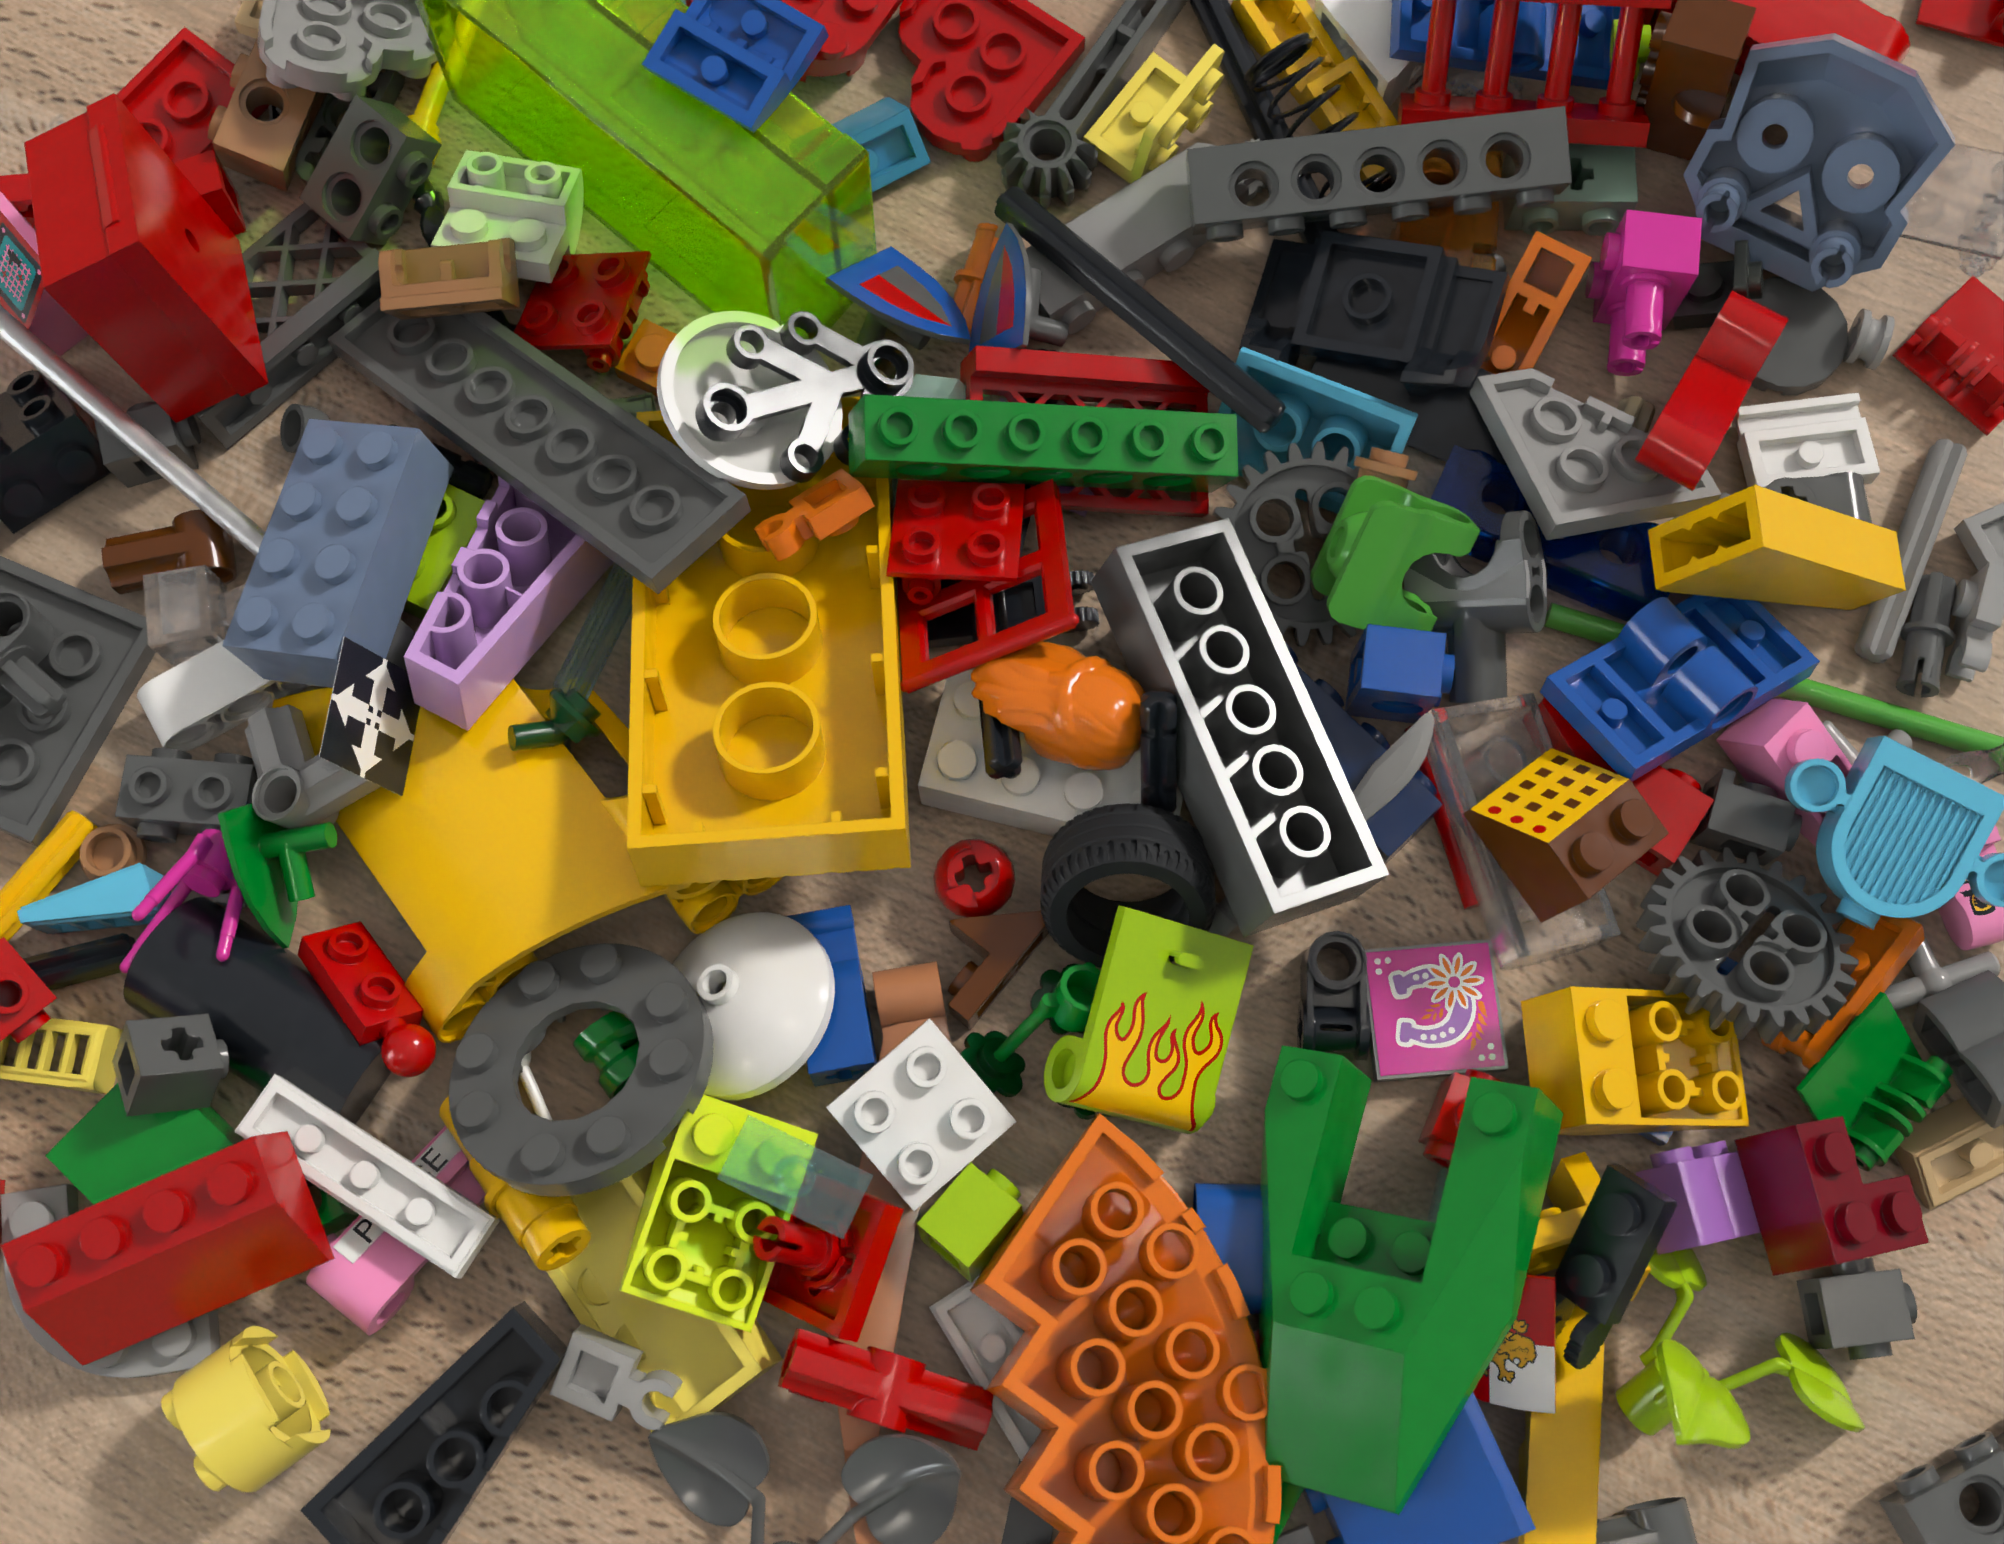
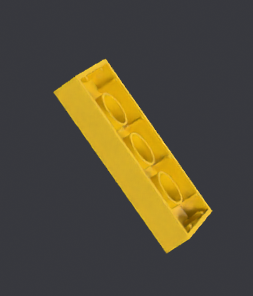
M860 396L841 398L843 417L841 431L849 424L848 414L858 403ZM661 410L636 412L638 420L681 449L667 428ZM833 451L816 475L805 483L773 490L750 489L731 484L746 494L751 512L659 594L633 576L627 851L641 887L692 884L695 882L707 883L718 880L734 881L761 879L764 877L818 875L828 872L846 873L911 868L903 693L900 687L902 673L897 577H887L886 573L894 516L892 479L854 477L864 485L875 506L860 515L858 523L849 531L838 536H827L821 541L813 536L806 540L796 553L779 562L775 559L771 550L767 552L764 549L754 528L767 518L790 510L791 507L788 501L840 468L849 473V466L843 464Z

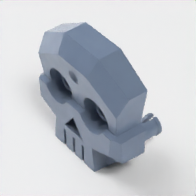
M1836 33L1752 45L1726 118L1711 121L1683 176L1695 204L1696 217L1702 218V240L1731 254H1734L1735 241L1748 240L1750 262L1762 261L1763 269L1813 292L1824 286L1827 288L1839 287L1846 283L1851 275L1879 269L1883 266L1908 224L1909 212L1905 205L1955 146V137L1916 70ZM1779 124L1786 129L1788 137L1780 144H1770L1765 140L1763 131L1769 125ZM1858 164L1868 165L1873 170L1874 176L1865 184H1856L1851 181L1848 175L1852 167ZM1799 190L1802 216L1775 204V202Z

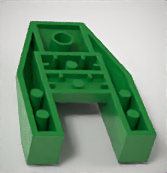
M1282 1045L1265 1106L1260 1186L1263 1208V1287L1259 1311V1338L1262 1367L1264 1369L1267 1368L1265 1458L1268 1465H1281L1282 1482L1399 1515L1517 1318L1563 1112L1539 1088L1471 1077L1436 1223L1341 1204L1372 1080L1343 1055Z

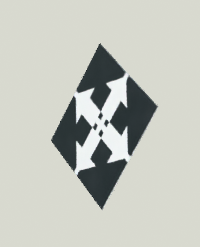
M343 637L319 753L320 758L400 796H403L420 710V706L414 703L407 671L352 640Z

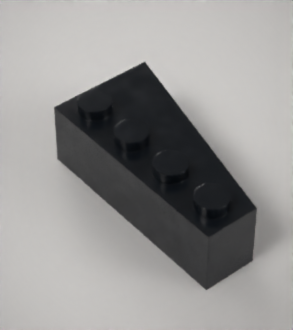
M525 1301L516 1305L300 1511L330 1544H447L559 1369L567 1346Z

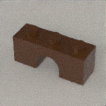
M1677 0L1673 13L1660 12L1648 48L1651 50L1639 82L1641 88L1636 98V106L1644 108L1650 121L1646 149L1691 161L1711 121L1721 119L1733 83L1731 80L1756 11L1755 7L1729 0Z

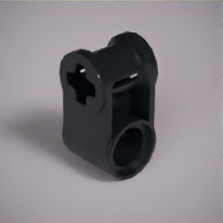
M1341 931L1327 932L1318 937L1302 956L1300 965V1002L1297 1018V1046L1302 1049L1326 1053H1352L1356 1060H1367L1370 1047V1011L1367 1002L1366 952L1360 941L1351 934ZM1331 948L1345 955L1349 964V972L1346 979L1335 981L1322 975L1317 964L1319 951ZM1320 1028L1345 1029L1346 1031H1323Z

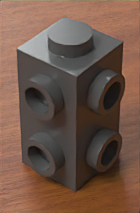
M171 748L152 749L151 756L127 754L115 817L137 829L136 837L157 843H176L178 834L196 836L205 829L221 830L217 813L252 802L253 788L258 780L253 759L233 753H216L214 761L192 760L190 753Z

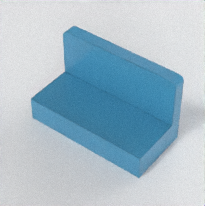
M890 97L883 98L787 147L791 160L803 168L821 211L826 215L931 163L910 109Z

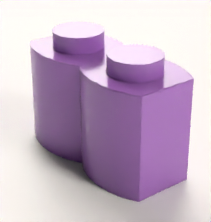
M1725 1140L1652 1154L1650 1158L1653 1168L1636 1172L1637 1176L1677 1201V1207L1656 1248L1658 1255L1761 1233L1738 1151L1729 1153Z

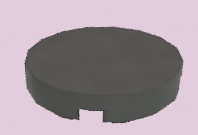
M1771 277L1763 280V298L1751 300L1789 318L1752 382L1751 387L1764 392L1767 388L1773 391H1783L1781 395L1791 396L1816 389L1835 372L1842 362L1849 344L1847 321L1838 303L1822 288L1811 292L1782 277Z

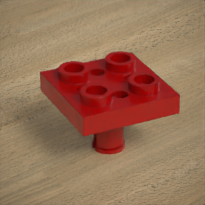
M806 1169L789 1221H785L781 1217L769 1216L764 1218L757 1227L761 1231L776 1234V1240L754 1235L753 1249L756 1256L763 1261H775L762 1300L838 1339L858 1343L904 1209L821 1173ZM856 1257V1260H855V1262H854V1265H853V1268H852V1271H851V1266H852V1264H853V1259Z

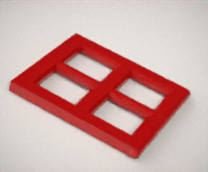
M1053 478L1025 490L1023 519L1035 514L1039 550L1020 557L1018 582L964 580L940 590L939 594L933 597L930 603L919 605L908 599L907 594L902 588V577H897L902 666L900 687L902 692L908 694L1076 628V625L1079 623V616L1074 612L1060 491ZM1042 576L1046 613L996 633L993 595ZM975 602L978 641L929 660L927 621Z

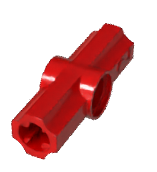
M796 1328L794 1336L788 1345L778 1382V1387L787 1389L788 1392L822 1403L827 1402L848 1409L847 1415L905 1433L907 1428L975 1451L978 1450L980 1442L987 1433L993 1413L994 1395L985 1390L984 1387L925 1370L926 1364L872 1346H868L867 1350L800 1328Z

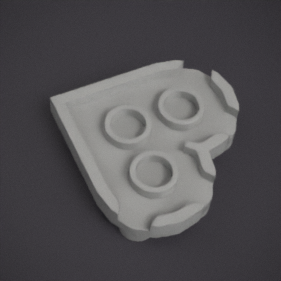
M263 0L257 44L259 57L266 65V78L273 85L286 89L301 87L313 92L331 93L340 100L352 102L355 95L365 96L366 86L375 82L381 69L397 70L403 76L413 79L427 77L430 74L431 64L438 61L441 57L447 40L448 23L443 10L435 13L432 9L420 3V0Z

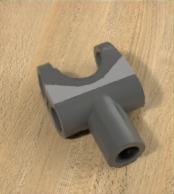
M1526 510L1509 511L1505 514L1500 530V540H1497L1495 543L1494 554L1488 565L1477 574H1472L1464 569L1453 555L1433 553L1422 556L1412 563L1404 575V590L1419 596L1424 603L1430 606L1433 615L1437 617L1431 632L1447 633L1448 654L1455 656L1454 677L1449 693V702L1482 703L1507 701L1506 634L1538 633L1545 624L1547 615L1546 567L1538 526L1532 514Z

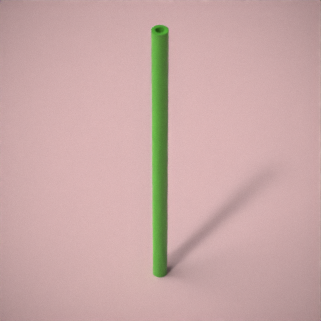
M1551 603L1547 611L1544 627L1605 645L1617 638L1626 624ZM1807 678L1778 695L1792 701L1808 702L1812 707L1889 730H1903L1909 736L2004 764V737Z

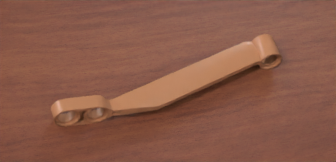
M937 961L872 972L883 1035L879 1061L929 1018L950 1042ZM862 1151L855 1188L904 1209L858 1343L838 1339L828 1334V1338L867 1350L868 1346L895 1353L920 1207L913 1211ZM856 1257L853 1259V1264H852V1266H851V1271H852L854 1262H855V1260H856ZM838 1406L846 1464L850 1455L860 1445L880 1436L881 1426L847 1415L848 1409ZM849 1495L850 1506L853 1508L858 1503ZM866 1516L853 1525L856 1544H882L869 1530Z

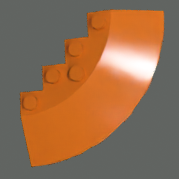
M1100 1113L1095 1116L1007 1234L969 1290L1024 1331L986 1389L1042 1430L1003 1490L1059 1531L1052 1544H1273L1275 1524H1280L1282 1504L1281 1465H1268L1265 1458L1267 1368L1264 1369L1262 1367L1254 1333L1247 1318L1250 1312L1238 1282L1229 1265L1222 1263L1208 1235L1203 1230L1206 1227L1192 1207L1188 1209L1175 1189L1162 1176L1164 1172L1140 1146Z

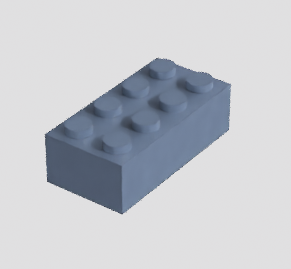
M317 419L308 420L222 644L223 647L263 679L333 688L343 637L386 659L454 469L419 428Z

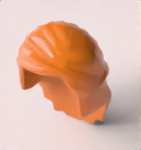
M1041 641L980 665L971 673V680L976 683L971 694L974 698L983 701V712L997 718L1002 724L1023 732L1027 744L1044 758L1070 764L1083 770H1113L1128 764L1134 753L1140 749V735L1142 732L1140 726V698L1145 691L1137 680L1111 665L1107 659L1096 655L1086 657L1073 647Z

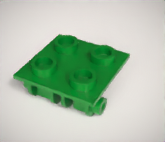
M1879 992L1865 1010L1852 1020L1848 1029L1823 1058L1810 1068L1806 1077L1796 1087V1091L1815 1121L1843 1116L1849 1139L1855 1150L1857 1165L1860 1169L1869 1172L1874 1165L1884 1166L1888 1158L1904 1141V1137H1909L1914 1131L1913 1126L1907 1119L1918 1123L1922 1122L1926 1117V1112L1921 1106L1931 1109L1939 1098L1951 1088V1083L1948 1079L1953 1074V1070L1939 1057L1930 1056L1926 1062L1921 1059L1887 995Z

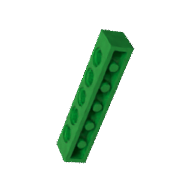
M864 394L848 414L849 474L853 477L1038 485L1053 478L1057 486L1207 493L1214 492L1238 477L1237 414Z

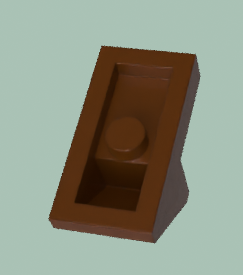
M1041 910L959 918L949 921L951 933L984 959L979 966L972 960L968 962L957 974L947 990L954 996L948 1004L950 1014L969 1030L974 1027L1049 934L1045 927Z

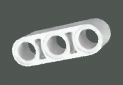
M223 641L145 683L138 690L137 698L163 748L186 752L209 742L247 721V717L264 707L271 708L274 699L296 694L311 685L263 679L223 647Z

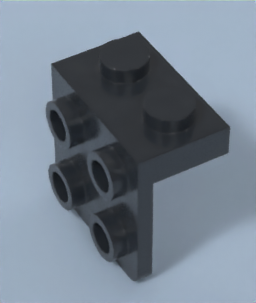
M37 370L22 373L9 384L7 391L0 394V519L15 534L111 473L103 464L98 436L77 412L72 399Z

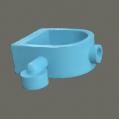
M1886 736L1866 739L1846 778L1837 765L1825 759L1803 760L1795 764L1787 773L1784 783L1785 793L1788 800L1796 808L1805 812L1827 811L1817 835L1816 857L1825 883L1841 900L1836 909L1838 914L1859 925L1874 930L1881 915L1894 918H1910L1925 915L1940 908L1955 896L1965 880L1969 881L1971 891L1978 900L1990 906L2004 907V853H1990L1982 857L1979 856L2004 810V795Z

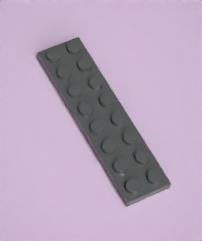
M378 298L328 338L332 349L339 358L657 594L664 590L751 512L746 494L723 478H718L707 472L683 450L485 312L401 320L382 312Z

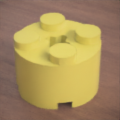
M260 1326L246 1328L189 1369L175 1381L173 1389L164 1395L161 1400L164 1415L175 1428L183 1432L197 1455L193 1462L198 1477L213 1491L218 1492L227 1485L247 1493L258 1491L330 1437L331 1429L321 1430L320 1422L330 1415L326 1397L317 1379L304 1360L294 1350L282 1357L272 1348L269 1343L278 1336Z

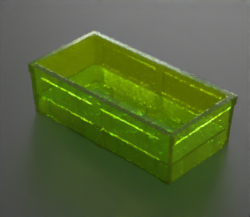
M415 0L452 99L524 159L538 162L547 161L556 165L581 168L584 191L583 208L635 252L650 251L652 256L649 263L710 314L721 311L750 312L769 317L782 326L793 313L807 311L815 315L823 326L830 329L854 303L825 283V280L828 276L877 254L869 151L846 133L840 132L792 92L788 94L771 116L753 133L646 70L642 63L674 10L678 9L686 13L689 8L680 0ZM794 327L796 333L804 339H809L808 334L803 329Z

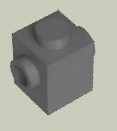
M1864 1258L1831 1265L1833 1274L1831 1277L1797 1280L1808 1342L1814 1349L1847 1347L1850 1360L1892 1356L1890 1342L1915 1339L1912 1324L1917 1320V1304L1911 1287L1906 1282H1903L1901 1269L1875 1271L1873 1258Z

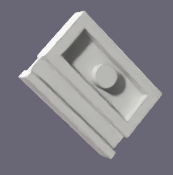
M1859 393L1739 407L1732 421V427L1736 426L1739 436L1737 447L1747 487L1758 485L1765 488L1772 481L1784 477H1819L1841 472L1861 474L1864 484L1873 483L1880 474V469L1866 418H1861L1858 404L1861 401Z

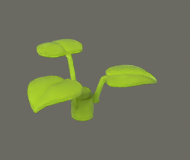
M1692 1248L1659 1255L1657 1249L1655 1250L1649 1262L1650 1274L1664 1285L1675 1290L1676 1303L1651 1347L1639 1356L1645 1367L1616 1390V1399L1621 1410L1636 1428L1647 1435L1653 1436L1672 1422L1677 1445L1710 1444L1727 1449L1742 1448L1751 1439L1750 1430L1738 1403L1729 1391L1769 1374L1776 1373L1789 1377L1799 1399L1827 1422L1856 1433H1860L1865 1429L1837 1372L1817 1349H1814L1810 1343L1794 1334L1782 1333L1775 1339V1346L1781 1357L1771 1358L1719 1381L1711 1377L1709 1372L1685 1346L1671 1339L1694 1300L1692 1290L1700 1292L1707 1286L1703 1268Z

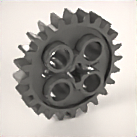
M1317 441L1310 453V457L1303 459L1297 444L1291 443L1287 449V462L1281 464L1270 450L1265 452L1263 462L1266 472L1263 474L1259 473L1255 468L1245 465L1241 472L1248 487L1243 489L1239 486L1228 484L1224 491L1235 505L1233 508L1215 507L1213 515L1218 520L1230 519L1282 636L1287 628H1293L1296 645L1305 646L1310 630L1316 629L1321 643L1328 645L1332 642L1333 626L1338 625L1348 638L1356 635V628L1339 623L1331 617L1326 606L1328 596L1324 595L1321 600H1316L1312 595L1309 557L1306 552H1296L1294 548V542L1302 538L1304 534L1295 493L1297 490L1306 492L1310 533L1313 538H1323L1325 542L1333 524L1326 522L1320 514L1319 501L1321 496L1328 492H1338L1346 497L1351 484L1357 477L1359 467L1357 466L1355 469L1347 466V447L1343 446L1331 461L1325 460L1323 442ZM1267 503H1276L1287 511L1290 519L1289 527L1285 534L1269 536L1261 531L1256 522V514L1260 506ZM1321 550L1316 552L1315 561L1317 560ZM1287 564L1298 572L1300 588L1294 597L1283 599L1275 596L1270 591L1267 577L1270 569L1275 565Z
M1723 848L1716 861L1706 850L1700 849L1692 862L1680 856L1671 870L1663 868L1641 902L1640 907L1644 911L1636 922V927L1647 933L1638 945L1639 950L1657 954L1648 967V971L1652 974H1668L1671 981L1663 992L1666 995L1684 992L1689 997L1685 1007V1012L1688 1015L1697 1012L1701 1008L1709 1011V1024L1713 1030H1716L1724 1020L1733 1022L1737 1038L1743 1040L1752 1027H1756L1765 1044H1771L1780 1031L1791 1042L1797 1041L1805 1029L1813 1034L1817 1033L1827 1020L1831 1021L1846 1003L1847 995L1856 985V981L1850 975L1859 965V960L1846 954L1855 942L1854 937L1835 932L1844 917L1838 913H1824L1820 907L1828 897L1825 893L1808 896L1802 891L1806 883L1805 876H1797L1791 881L1783 878L1782 863L1779 861L1773 863L1769 870L1760 868L1755 852L1750 851L1744 862L1738 863L1729 848ZM1766 912L1774 914L1775 919L1763 935L1754 941L1732 971L1725 976L1719 974L1717 970L1724 963L1728 955L1741 944L1757 921Z

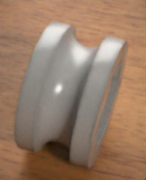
M1861 309L1848 332L1849 344L1842 359L1843 362L1852 364L1856 359H1861L1865 362V368L1876 370L1889 347L1894 330V317L1883 315L1878 320L1872 317L1871 310Z

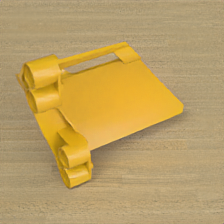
M514 679L468 731L420 706L403 796L380 787L341 809L336 820L427 951L407 978L405 986L423 1008L422 1017L437 1039L442 1043H452L463 1039L472 1021L490 998L508 981L521 973L524 967L534 961H538L533 951L575 929L629 906L663 895L688 929L694 934H702L715 924L728 919L735 911L740 896L743 894L748 896L760 894L774 886L783 877H764L761 879L734 881L718 880L707 883L695 882L692 884L641 887L627 851L628 795L604 797L563 743L553 747L511 750L508 741L509 726L550 721L545 712L550 708L549 693L553 690L525 688L519 686ZM562 681L560 686L555 687L563 696L574 688L601 713L594 723L628 765L629 729L588 684ZM329 687L274 699L272 708L291 705L302 711L315 756L320 753L333 690V688Z

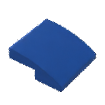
M693 0L686 13L678 9L674 10L644 59L642 66L659 78L754 133L792 91L829 35L824 25L781 0Z

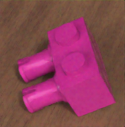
M1627 209L1615 233H1606L1601 248L1600 262L1592 261L1590 264L1585 296L1586 298L1594 299L1592 322L1611 324L1607 363L1608 372L1619 376L1640 374L1643 368H1645L1646 350L1657 347L1659 342H1661L1662 330L1665 331L1699 274L1702 218Z

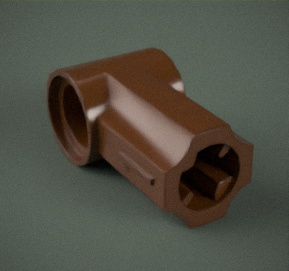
M201 509L191 510L174 517L172 521L173 526L106 539L105 547L101 548L103 568L108 575L111 588L120 595L177 583L195 588L218 587L234 581L237 577L233 537Z

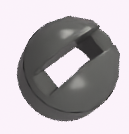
M291 404L284 412L280 427V437L284 449L287 452L296 453L308 420L331 421L327 414L312 406Z

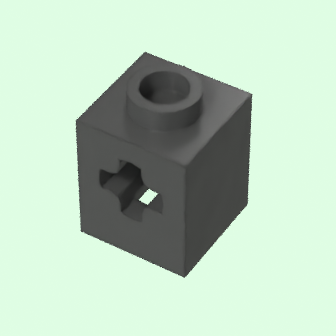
M209 1014L129 1020L125 1022L112 1063L126 1115L136 1116L210 1107L220 1079L227 1077L229 1055L224 1040L216 1039Z

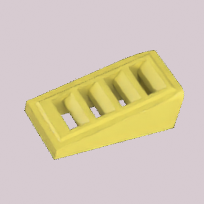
M51 1018L38 1030L18 1043L13 1066H4L11 1037L9 1035L0 1042V1080L106 1095L114 1087L116 1074L112 1060L123 1030L111 1025ZM35 1033H44L35 1069L27 1068ZM58 1035L66 1036L57 1072L50 1071ZM80 1038L88 1039L80 1074H72Z

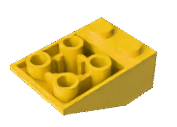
M1570 986L1521 1001L1530 1087L1539 1088L1563 1112L1559 1135H1608L1748 1127L1749 1118L1738 1038L1734 1031L1733 1022L1724 1020L1716 1030H1713L1709 1024V1011L1701 1008L1697 1012L1688 1015L1685 1012V1007L1689 997L1684 992L1666 995L1663 992L1664 990Z

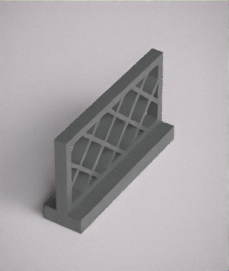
M306 203L301 204L242 253L251 298L274 297L271 317L255 318L258 333H268L267 337L260 344L269 384L242 397L236 394L195 414L226 449L230 448L334 361L338 356L332 349L328 338L381 296L378 266L379 251L376 248L371 249L365 242L349 240ZM320 219L326 225L323 243L298 244L300 234L315 221ZM335 258H361L340 277L332 278ZM320 259L317 279L292 280L295 261ZM280 261L277 281L253 282L254 272L264 263ZM314 295V298L293 316H286L289 296Z

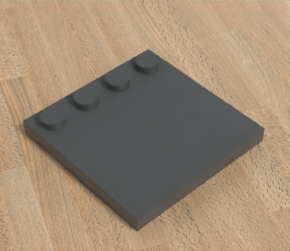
M0 556V590L15 591L22 595L54 628L55 640L53 648L37 666L65 689L67 693V698L62 704L64 708L57 715L52 714L46 719L35 717L9 693L0 701V831L38 847L57 824L168 631L160 622ZM19 621L12 625L11 628L8 630L7 635H11L12 633L17 631L20 625L22 624V621Z

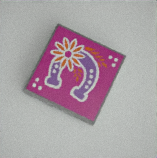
M1491 939L1365 950L1367 957V1002L1370 1011V1054L1374 1083L1446 1077L1455 1072L1465 1075L1467 1069H1474L1484 1073L1504 1072L1509 1069Z

